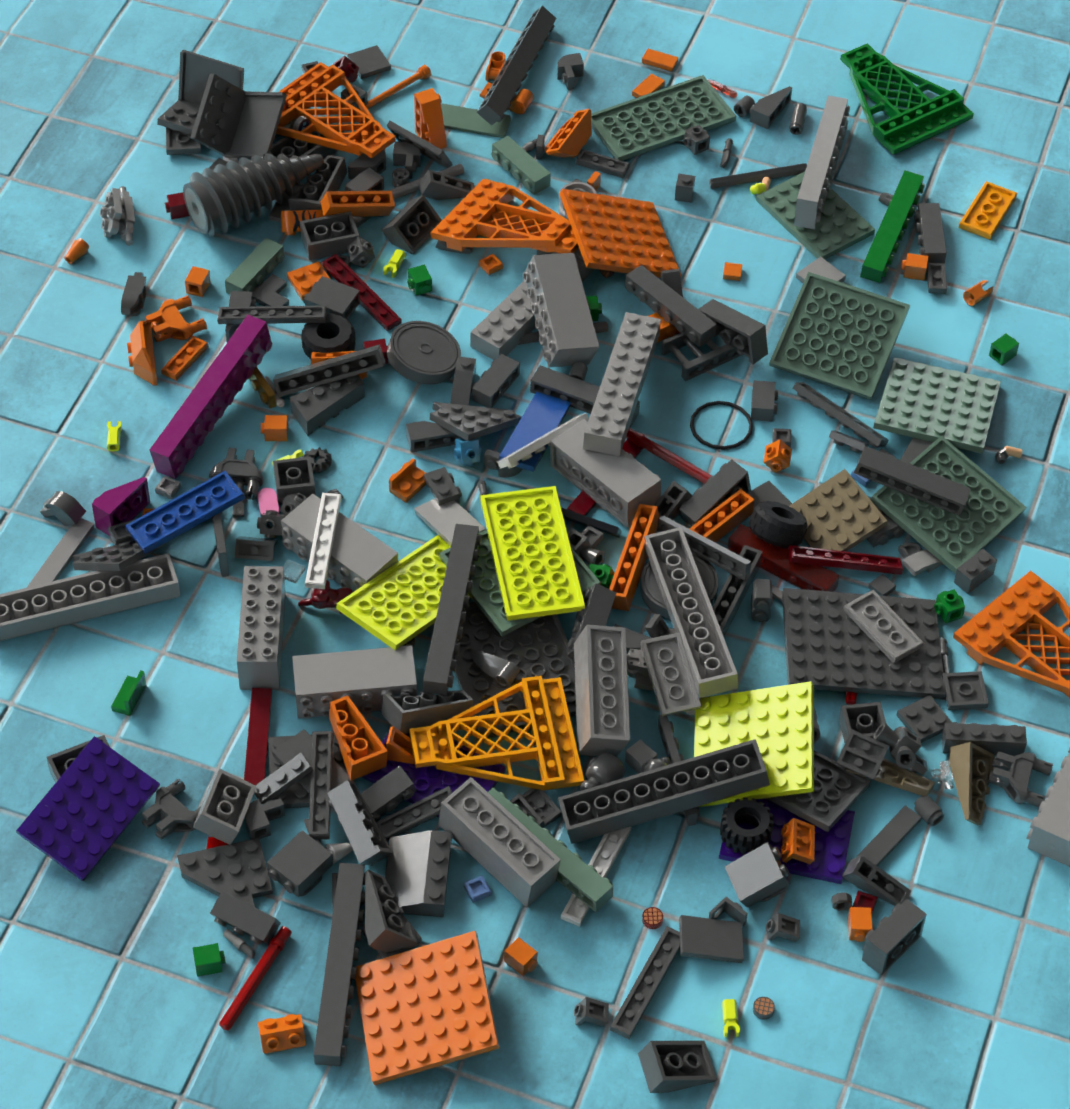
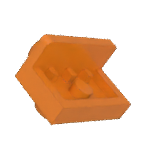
M290 1014L277 1019L268 1018L258 1022L264 1054L306 1046L301 1014Z

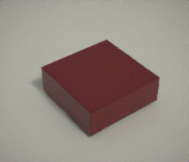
M858 891L852 907L871 908V914H873L878 897Z

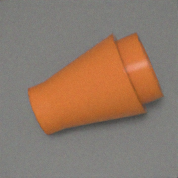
M81 238L74 240L64 259L69 264H72L88 252L89 245Z

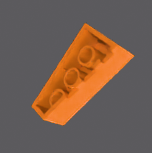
M347 695L330 702L329 719L350 781L386 767L387 749L350 697Z

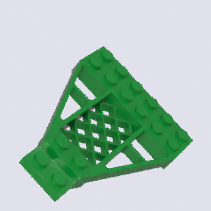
M868 43L841 55L840 60L850 69L849 75L872 135L892 155L973 119L974 113L964 105V98L955 89L949 91L892 64L885 56L877 53ZM879 79H885V80H889V81H888V82H886V81H880ZM889 88H891V89H897V90H899V91H892V90H889ZM929 90L940 96L930 100L923 92ZM863 92L877 105L869 108ZM887 96L896 97L897 99L887 98ZM899 98L909 99V101L899 100ZM897 106L907 107V109L897 108ZM879 111H884L890 117L875 125L872 115Z

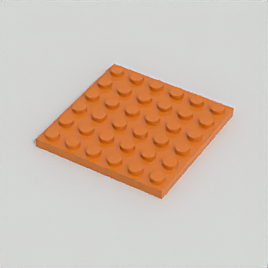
M561 189L559 194L586 268L630 273L642 265L658 278H661L662 271L679 269L653 202Z
M476 931L356 966V986L371 1078L374 1085L500 1048Z

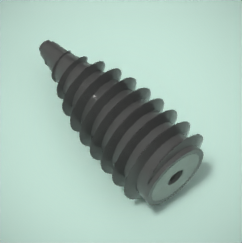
M268 153L264 155V158L259 155H253L251 160L241 157L238 163L230 160L226 166L217 164L214 170L205 168L202 174L194 172L190 177V183L185 184L183 187L187 210L200 232L214 237L215 229L218 228L222 233L226 234L228 224L237 229L240 218L245 223H249L250 213L260 218L261 207L271 211L273 200L278 204H282V194L286 193L291 196L292 187L295 184L300 186V181L319 169L324 164V159L320 154L301 157L293 155L291 158L284 154H279L276 158Z

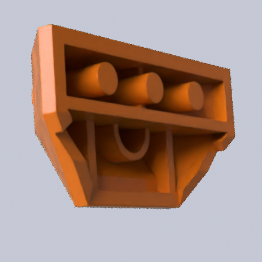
M579 110L574 113V116L558 130L544 150L547 155L565 158L575 157L580 153L579 151L587 144L588 139L592 135L591 110Z
M150 320L139 321L130 334L131 342L127 343L128 354L132 353V356H128L129 365L134 368L135 375L152 385H158Z

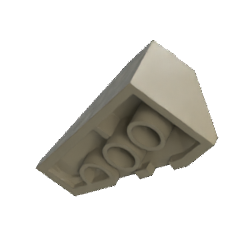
M969 742L950 747L949 759L965 820L978 826L982 823L986 808L985 796L990 792L988 779L994 769L992 763L995 755Z

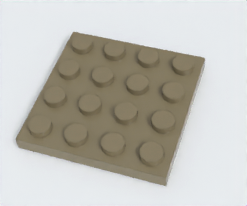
M846 469L789 506L806 518L808 528L804 540L811 548L847 552L888 525L886 518Z

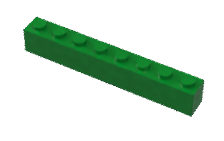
M904 170L862 265L860 277L880 283L882 278L887 276L889 270L887 266L892 265L894 259L893 252L897 253L900 244L898 241H902L905 231L903 229L908 228L910 222L908 218L914 214L915 207L913 206L918 205L919 193L922 194L924 191V176Z

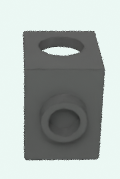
M725 897L709 912V919H717L725 912L735 921L742 923V926L747 922L748 913L743 910L741 905L731 901L728 897Z

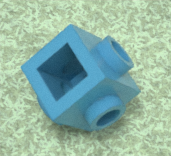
M463 438L455 439L456 448L454 449V456L457 461L464 464V466H472L475 462H480L482 448L477 438L466 441Z

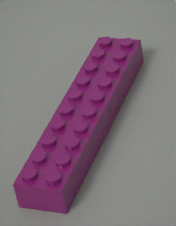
M251 315L245 317L149 449L157 472L176 479L184 471L185 465L194 457L195 451L204 443L205 437L213 430L215 423L223 416L228 405L232 404L234 397L238 391L242 390L246 380L252 376L253 370L261 363L266 352L271 349L272 341L266 321Z

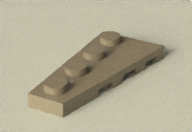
M885 758L874 779L875 781L924 797L929 795L935 785L934 781L908 769H903ZM846 769V771H848V772H851V773L860 775V774H858V773H855V772H853V771H851V770Z

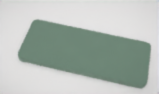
M441 104L444 128L500 138L506 136L511 122L510 115L505 114V117L499 123L495 122L491 126L477 113V109Z

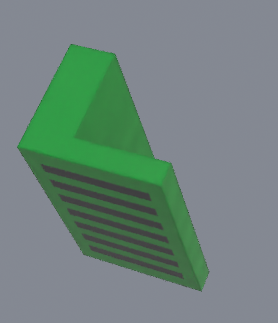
M140 670L137 678L127 675L111 705L112 711L131 716L146 687L144 671Z

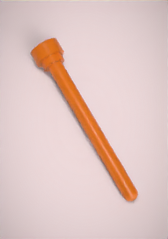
M425 64L419 67L416 74L369 100L366 108L373 107L419 79L429 78L432 75L430 68Z

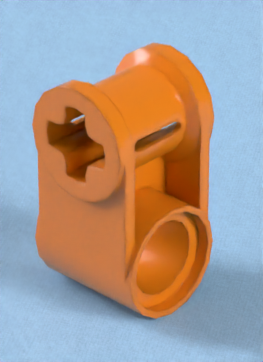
M496 51L491 54L489 65L486 69V81H489V79L495 80L506 61V55L503 52Z

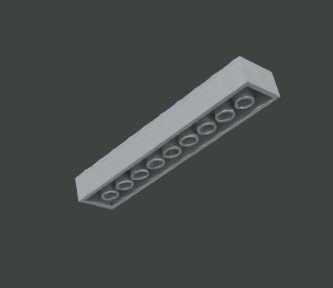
M828 96L797 197L794 226L815 229L816 223H820V212H823L833 178V170L836 168L839 152L848 126L847 116H849L850 106H847L848 99L834 96Z
M578 248L574 255L581 281L583 282L595 269L586 268ZM524 281L470 332V347L494 360L501 354L507 356L519 344V339L525 333H531L536 328V318L531 311L532 303L531 299L528 298V288Z
M625 313L584 432L583 449L620 457L660 335L661 319Z
M682 527L644 536L646 554L675 633H680L699 698L738 689V673Z
M170 554L139 560L121 571H93L0 594V641L180 597L179 582Z

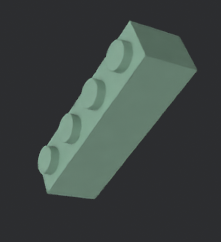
M509 136L492 144V158L501 164L506 171L510 172L516 180L520 181L527 190H530L535 195L550 186L551 173Z
M265 238L225 280L226 293L230 294L231 291L253 292L273 272L274 268L283 262L285 257L283 245Z

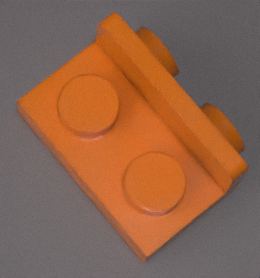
M414 458L406 462L396 474H392L389 478V492L406 503L427 484L424 479L426 472L416 467V460Z
M793 818L781 830L782 862L787 863L793 858L811 864L814 861L815 825Z

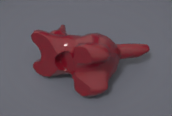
M326 580L325 589L314 588L311 597L298 602V606L312 605L318 609L336 608L337 603L353 593V591L347 587L332 589L330 588V582Z

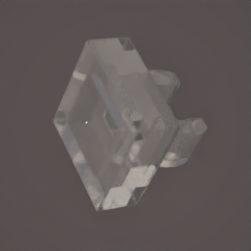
M948 761L940 762V769L931 770L932 779L934 778L935 784L943 783L945 789H952L954 786L950 764Z

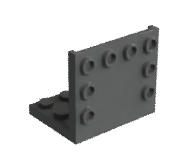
M182 50L180 52L178 101L158 118L157 125L191 135L209 75L216 74L243 90L244 68Z
M210 74L190 138L227 158L245 157L251 159L253 155H259L264 158L265 154H270L287 95L283 92L244 91L218 75Z

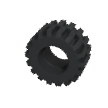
M738 798L735 799L734 803L730 802L728 807L724 808L720 835H722L723 843L726 842V847H732L733 852L737 853L740 851L741 854L746 855V852H751L770 842L774 823L773 814L770 813L768 806L764 807L763 802L760 801L758 803L756 802L757 799L754 798L752 800L743 798L740 801ZM750 823L754 825L756 828L746 830L739 827L737 824Z

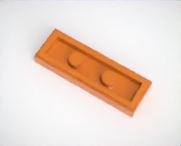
M192 336L161 369V374L177 381L208 348V343Z

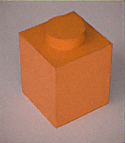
M907 253V258L902 261L901 270H904L903 278L924 281L928 256Z
M193 266L185 279L186 293L203 297L211 283L210 271Z
M265 415L264 423H261V434H264L265 441H287V415Z
M850 907L848 914L849 940L866 941V935L870 930H873L871 908Z
M519 937L504 951V962L522 976L528 971L532 972L538 964V952Z

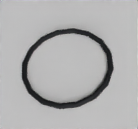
M714 401L708 402L696 409L691 416L690 428L693 436L700 443L710 448L725 450L736 448L745 443L752 434L753 423L750 415L742 407L731 402ZM718 404L734 407L746 416L749 423L748 433L743 440L736 444L720 446L708 443L696 433L694 428V419L699 411L708 406Z

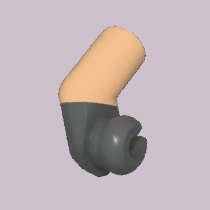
M1005 446L996 453L995 458L999 464H1003L1009 456L1020 458L1022 456V449Z

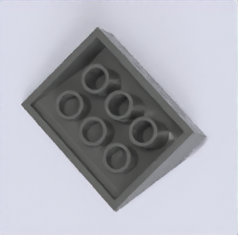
M430 830L390 837L389 847L393 853L387 856L385 879L395 895L393 901L398 907H402L403 914L444 917L452 832Z

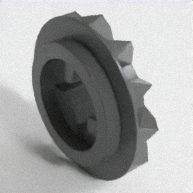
M320 447L318 449L311 448L310 451H305L304 456H302L311 457L313 472L325 471L332 463L331 454L327 452V449L321 450ZM319 456L320 459L315 463L314 459Z

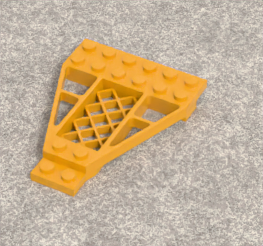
M542 676L522 678L520 683L448 720L438 721L431 726L411 728L409 732L416 768L435 765L438 770L539 790L580 786L584 782L561 677L544 680ZM519 691L523 693L525 710L499 713L498 702ZM490 706H494L495 714L471 717ZM517 722H525L527 726L522 730L515 724ZM501 724L507 726L504 732L495 727ZM479 727L487 729L484 735L475 730ZM511 729L519 734L515 740L507 735ZM465 730L468 733L462 738L456 734V731ZM491 732L499 736L496 742L487 738ZM471 735L479 739L476 745L467 741ZM522 737L531 741L527 747L519 743ZM453 739L459 742L456 747H454ZM503 739L511 744L507 750L499 746ZM483 742L491 747L487 753L479 748ZM463 745L471 749L467 755L459 751ZM532 759L537 760L542 781L513 776L510 763ZM505 764L508 775L474 767Z

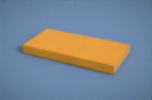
M986 181L960 221L958 228L991 240L1017 198L1018 193Z

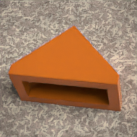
M394 726L390 727L386 743L388 751L387 760L415 764L411 738Z

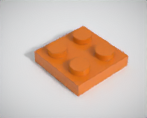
M319 261L287 272V278L301 300H304L306 294H309L312 290L314 283L318 282L322 276L329 278Z

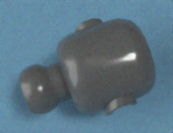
M603 753L599 757L595 756L588 764L589 767L585 774L586 780L581 783L580 791L622 779L625 774V767L622 761L611 753Z

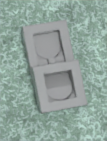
M928 550L912 554L904 558L902 562L913 576L925 570L929 573L943 565Z

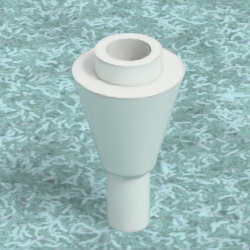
M350 843L326 845V849L333 853V864L353 851Z

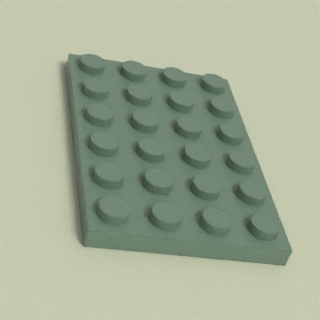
M805 172L756 196V201L817 259L820 256L823 259H827L875 233V229L831 188L828 191L823 212H820V223H816L815 229L794 226L797 197Z

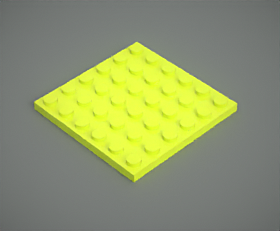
M812 682L699 698L701 707L695 710L694 757L756 739L770 785L698 807L733 803L738 798L741 801L743 798L752 800V798L763 799L814 792V686Z

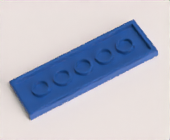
M536 392L502 450L499 461L559 427L570 408L571 402ZM546 449L536 454L532 452V457L522 461L520 459L516 467L534 472Z
M223 471L125 526L144 554L244 500L245 496L228 473Z

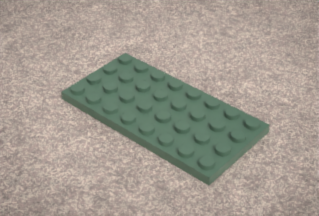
M704 75L591 114L592 129L614 158L621 161L683 140L685 130L700 125L704 130L709 131L736 121L734 112Z

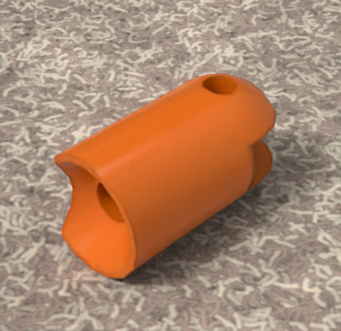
M982 280L963 293V298L968 305L974 306L992 294L993 286L984 291L982 287L989 281Z

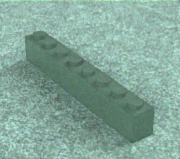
M494 788L488 792L561 859L557 875L559 883L575 894L594 912H597L613 897V884L608 878L600 876L593 866L587 865L577 853H572L567 849L564 842L556 840L548 829L539 826L532 816H527L523 813L517 804H512L504 793L498 792Z

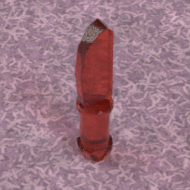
M707 79L713 88L721 91V93H725L731 98L737 97L735 90L733 91L726 85Z

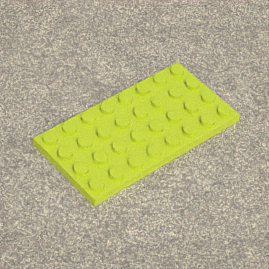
M556 486L480 495L507 621L577 612L585 609Z
M439 535L435 536L339 601L336 609L389 647L397 650L400 646H403L435 623L447 568L439 558V553L451 546Z

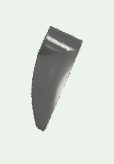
M474 649L470 651V656L475 664L486 674L495 678L496 682L503 687L509 688L520 672L519 667L511 661Z

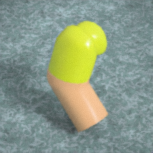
M764 177L762 183L752 185L750 187L751 193L761 194L767 191L771 179Z

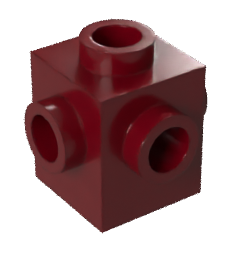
M343 56L333 63L334 66L345 72V77L349 83L356 81L359 67L354 62Z

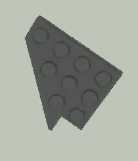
M433 402L432 409L435 411L430 413L429 420L466 441H470L517 425L521 416L508 409Z
M124 541L110 547L95 548L89 552L73 555L74 570L121 571L163 547L166 543L144 554L136 541Z
M259 838L177 855L182 877L217 896L224 891L255 907L253 898L273 894Z

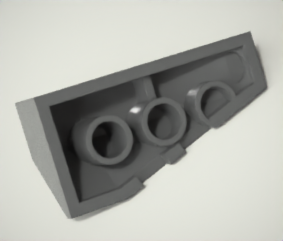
M367 870L365 872V932L369 946L385 953L415 946L418 942L414 929L410 922H405L402 916L404 913L402 907H398L393 901L395 895L385 877Z

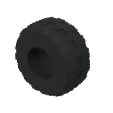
M327 314L326 323H306L301 334L302 348L309 359H311L312 352L331 353L355 350V329L349 320L340 315Z
M763 501L757 504L749 521L752 533L759 539L782 548L801 544L808 528L806 518L800 512L775 501Z

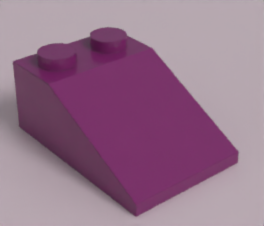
M142 477L110 489L95 498L92 508L96 528L110 536L108 527L133 520L143 508L149 505L150 496L147 478Z

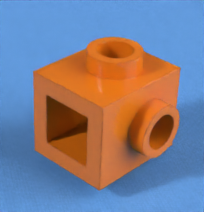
M779 439L766 446L763 463L775 473L790 466L792 449Z

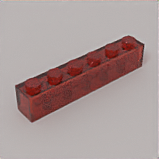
M740 524L728 539L727 549L740 555L744 545L763 551L760 568L800 589L834 592L838 587L840 575L818 565L791 563L788 548L777 547L764 542L752 533L750 527Z

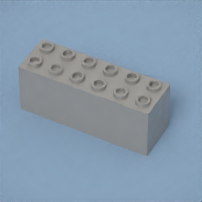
M574 253L533 255L526 271L523 273V280L527 284V295L531 299V311L536 318L535 326L539 330V341L543 345L544 360L547 361L548 368L572 366L575 362L589 365L599 348V343Z
M582 419L551 440V467L578 489L583 490L598 505L628 528L632 525L639 504L654 506L660 499L661 479L623 449L620 457L583 449L584 432L588 422Z
M311 494L281 520L284 547L292 550L300 559L307 562L310 560L321 499L314 494ZM339 512L327 577L330 580L336 581L342 588L347 587L354 592L397 563L398 552Z
M244 566L237 651L240 690H252V688L280 690L286 600L283 566Z
M586 625L574 643L578 755L600 756L603 753H611L618 756L630 741L626 628Z
M412 645L400 646L397 650L388 647L292 656L298 718L328 717L330 702L347 695L360 713L382 711L384 693H391L392 696H400V693L409 692V696L417 695Z
M1069 748V754L1064 757L1060 772L1057 771L1054 777L1053 786L1049 787L1045 796L1046 799L1042 801L1038 809L1037 817H1034L1032 820L1031 829L1027 835V839L1030 840L1027 848L1070 867Z
M472 777L441 802L439 826L446 832H452V838L524 906H530L556 882L561 859Z

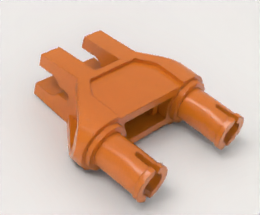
M189 295L177 300L168 299L163 302L159 311L145 316L146 320L151 322V329L155 333L154 339L156 342L169 338L186 340L191 338L194 333L207 329L203 318L189 324L180 314L179 310L192 306Z

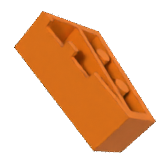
M431 88L414 94L415 132L420 138L442 149L447 147L441 108L442 100L440 95Z

